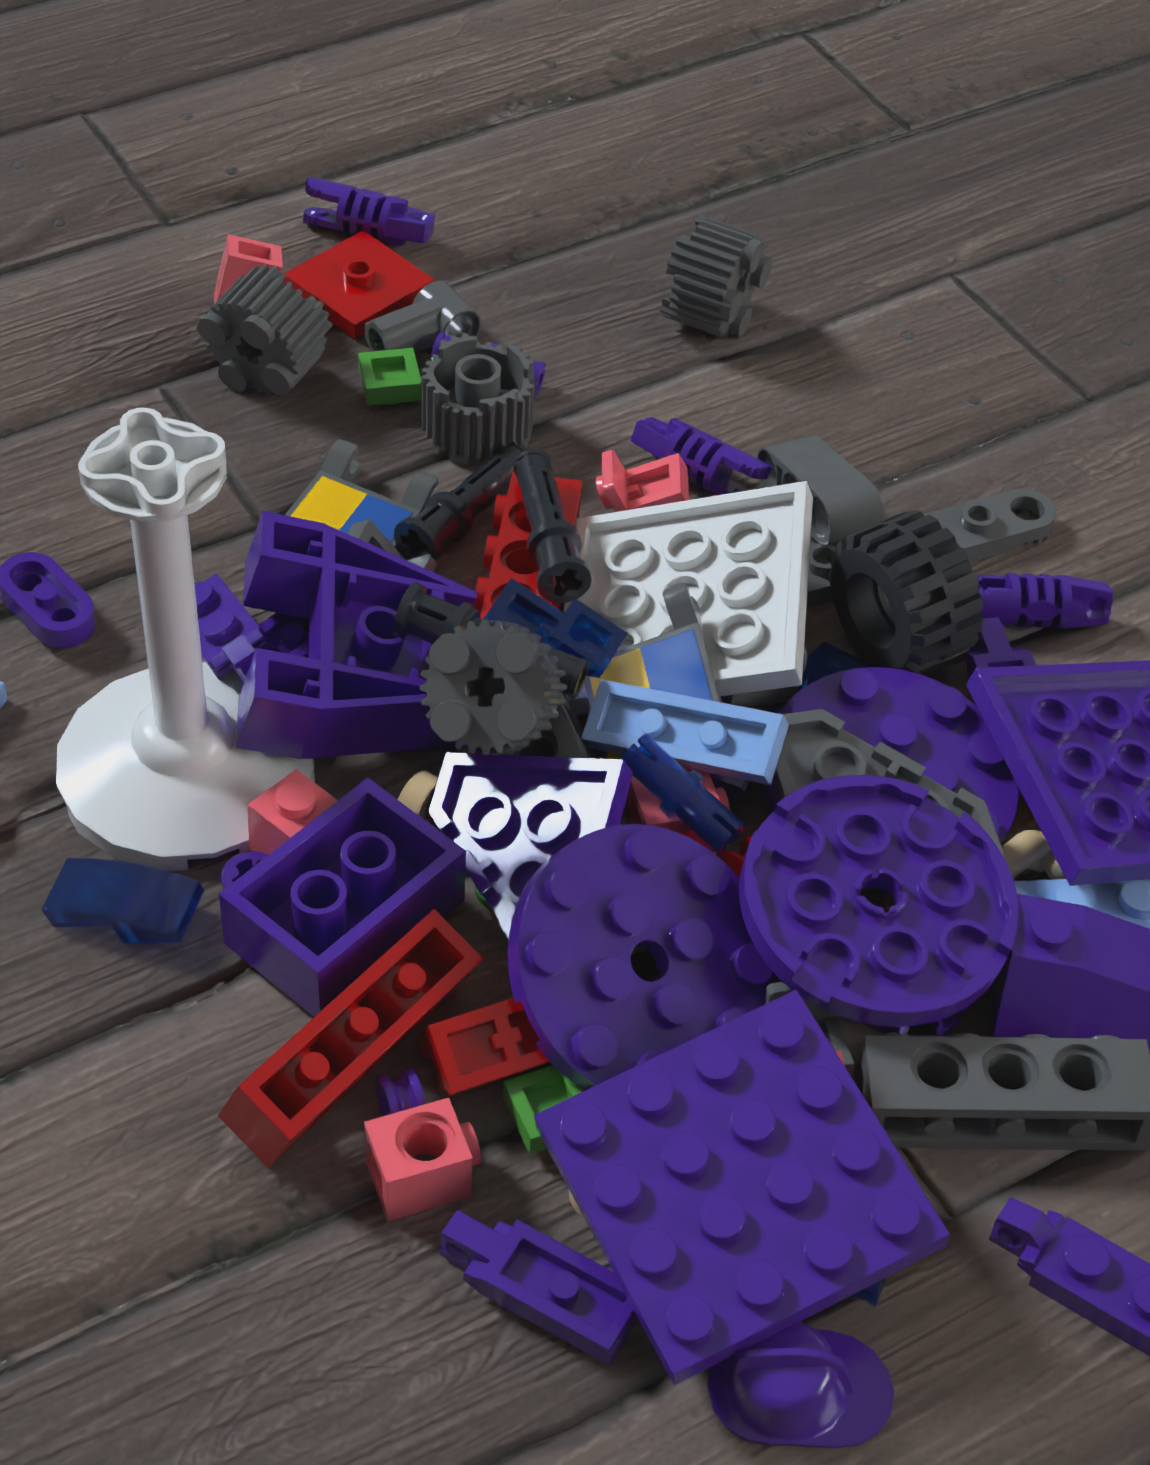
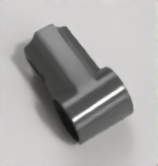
M436 281L425 286L417 294L412 305L365 323V339L370 346L371 352L413 348L416 354L433 347L440 332L458 338L462 337V333L477 337L481 330L482 321L481 316L447 282Z

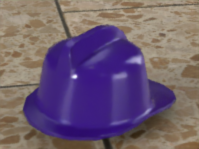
M802 1321L745 1350H740L735 1355L712 1366L707 1384L712 1410L727 1430L747 1442L771 1446L790 1445L821 1448L858 1446L880 1432L891 1415L894 1389L888 1369L873 1349L853 1336L830 1330L814 1329Z

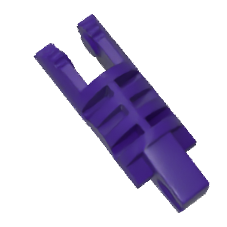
M307 177L306 194L321 200L338 203L337 211L320 207L305 209L303 214V223L345 234L351 233L352 235L364 230L380 242L402 246L405 240L423 244L434 233L435 215L408 207V200L395 196H386L383 193L366 189H357L353 186L316 177Z
M653 417L639 420L636 422L630 440L632 443L657 457L656 460L679 453L688 468V482L702 487L716 496L750 490L729 479L733 470L741 472L750 478L767 480L773 467L676 418H671L669 424Z
M1006 573L1004 576L981 575L977 577L979 582L978 590L983 601V610L980 611L982 618L999 617L1004 627L1020 626L1021 628H1030L1036 626L1037 628L1053 627L1054 629L1104 625L1109 622L1113 604V591L1108 583L1066 575L1050 576L1047 574L1034 576L1033 574L1017 575L1016 573Z

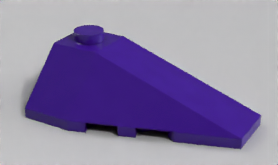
M1017 894L1019 905L1018 928L1013 947L993 982L989 1037H1023L1030 1034H1042L1050 1038L1090 1039L1100 1035H1112L1120 1039H1147L1148 1047L1150 1048V929L1084 905Z

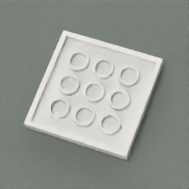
M807 481L577 518L576 529L579 531L582 542L579 556L589 566L592 582L589 590L582 597L565 603L559 650L577 657L571 640L569 625L586 617H591L595 622L596 630H600L607 645V654L674 631L663 598V591L668 587L685 583L689 588L690 596H693L698 603L702 630L720 696L802 685L813 496ZM584 683L576 699L568 697L576 716L589 714L591 710Z

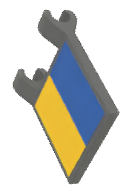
M342 439L337 440L330 448L320 472L285 515L324 523L345 533H348L352 524L371 519L398 551L394 540V528L401 520L407 517L415 518L425 509L427 500L436 493L433 490L438 485L439 479L426 472H417L411 479L401 503L350 483L360 472V463L353 460L354 456L358 453V446Z
M679 583L663 591L665 605L674 631L607 654L605 638L600 630H596L595 622L591 617L580 619L569 625V632L577 657L590 660V669L585 681L590 709L601 679L722 703L702 630L698 603L693 596H690L689 588L685 583ZM600 750L602 759L624 760L630 769L653 762Z

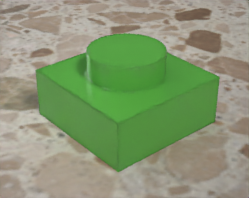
M413 348L358 353L359 374L367 406L421 401V377Z
M554 1065L503 1081V1099L529 1154L547 1149L536 1129L534 1115L585 1091V1089L576 1085L558 1071Z

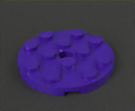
M879 667L853 668L827 675L812 682L796 693L780 710L779 714L824 709L845 721L843 727L845 731L874 747L879 742H882L926 767L923 775L949 790L958 793L960 788H963L983 799L987 805L1001 846L1003 845L1016 815L1019 787L978 707L959 690L921 674L905 670ZM772 782L771 785L760 783L764 805L768 816H770L778 803Z
M845 775L816 781L797 789L779 801L775 806L774 812L761 824L757 832H754L749 843L740 873L739 899L742 917L756 950L768 967L793 991L797 990L799 995L805 1000L839 1017L863 1024L889 1027L916 1026L947 1018L974 1003L988 990L997 978L1013 947L1018 928L1019 905L1014 879L1005 858L988 833L966 812L959 818L943 806L927 799L928 789L899 779L873 775ZM869 887L880 888L892 896L895 906H892L889 912L884 913L882 907L871 904L865 896H860V892Z
M626 824L601 828L578 838L551 856L535 872L518 900L508 940V972L515 1003L522 1002L529 1022L540 1039L535 1044L558 1071L585 1090L766 1004V988L769 984L775 983V973L764 962L747 932L740 907V878L723 860L697 841L672 830L651 825ZM647 945V951L653 956L657 966L656 969L661 972L659 976L654 978L653 982L643 980L634 972L631 965V953L635 946Z

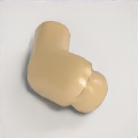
M1022 831L1002 846L1006 857L1005 860L1013 879L1026 869L1037 872L1045 871L1051 880L1066 879L1042 831Z

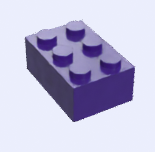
M366 778L219 893L224 944L315 1017L433 909L445 918L465 901L466 850L372 780Z

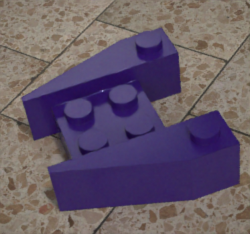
M262 511L245 561L243 606L310 619L309 658L256 648L238 698L236 748L296 759L455 747L456 741L446 742L434 732L430 725V719L426 717L430 707L421 703V700L427 697V693L420 690V685L427 682V679L421 676L422 670H429L430 665L425 660L427 656L429 657L430 647L433 644L411 635L406 639L393 635V623L401 599L409 586L414 582L424 585L427 594L457 606L464 602L474 605L477 599V591L327 524Z

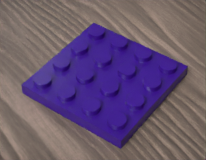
M1150 660L975 668L966 686L1069 886L1150 879Z
M797 990L534 1115L537 1131L674 1386L735 1355L736 1352L745 1350L948 1246L949 1232Z

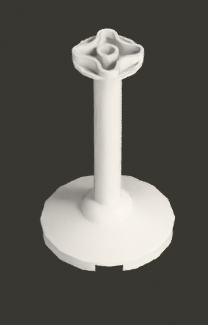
M135 408L123 414L120 419V425L110 428L90 443L78 463L81 486L93 504L112 516L130 520L148 669L111 682L77 709L57 744L56 784L67 805L69 818L77 832L114 859L160 871L188 870V859L215 858L238 848L239 854L249 852L247 804L296 769L315 783L313 758L296 759L236 748L238 698L244 681L235 670L218 680L208 665L202 662L188 514L197 512L217 497L227 479L224 440L219 435L207 432L193 423L163 418L154 409Z

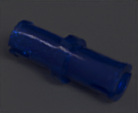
M649 733L642 735L638 739L640 746L637 747L633 743L620 760L625 761L633 771V776L661 802L659 810L668 818L676 815L712 849L714 854L718 856L723 853L727 848L725 844L728 842L731 845L742 833L746 823L736 817L703 786L705 778L698 771H686L653 740Z

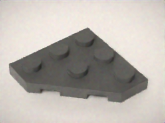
M824 709L783 714L789 723V727L772 779V785L778 802L801 787L832 777L873 775L899 779L928 789L927 799L943 806L959 818L966 812L988 833L1003 857L1006 858L987 805L983 799L963 788H960L958 793L949 790L923 775L926 767L882 742H879L874 747L843 729L845 721ZM869 887L861 890V892L877 890L880 888Z

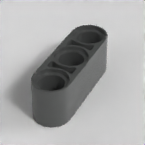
M811 435L759 448L757 458L773 466L767 480L759 479L763 488L807 481L813 496L811 536L819 544L824 546L839 542L849 535L884 521L883 504L877 488L820 437Z

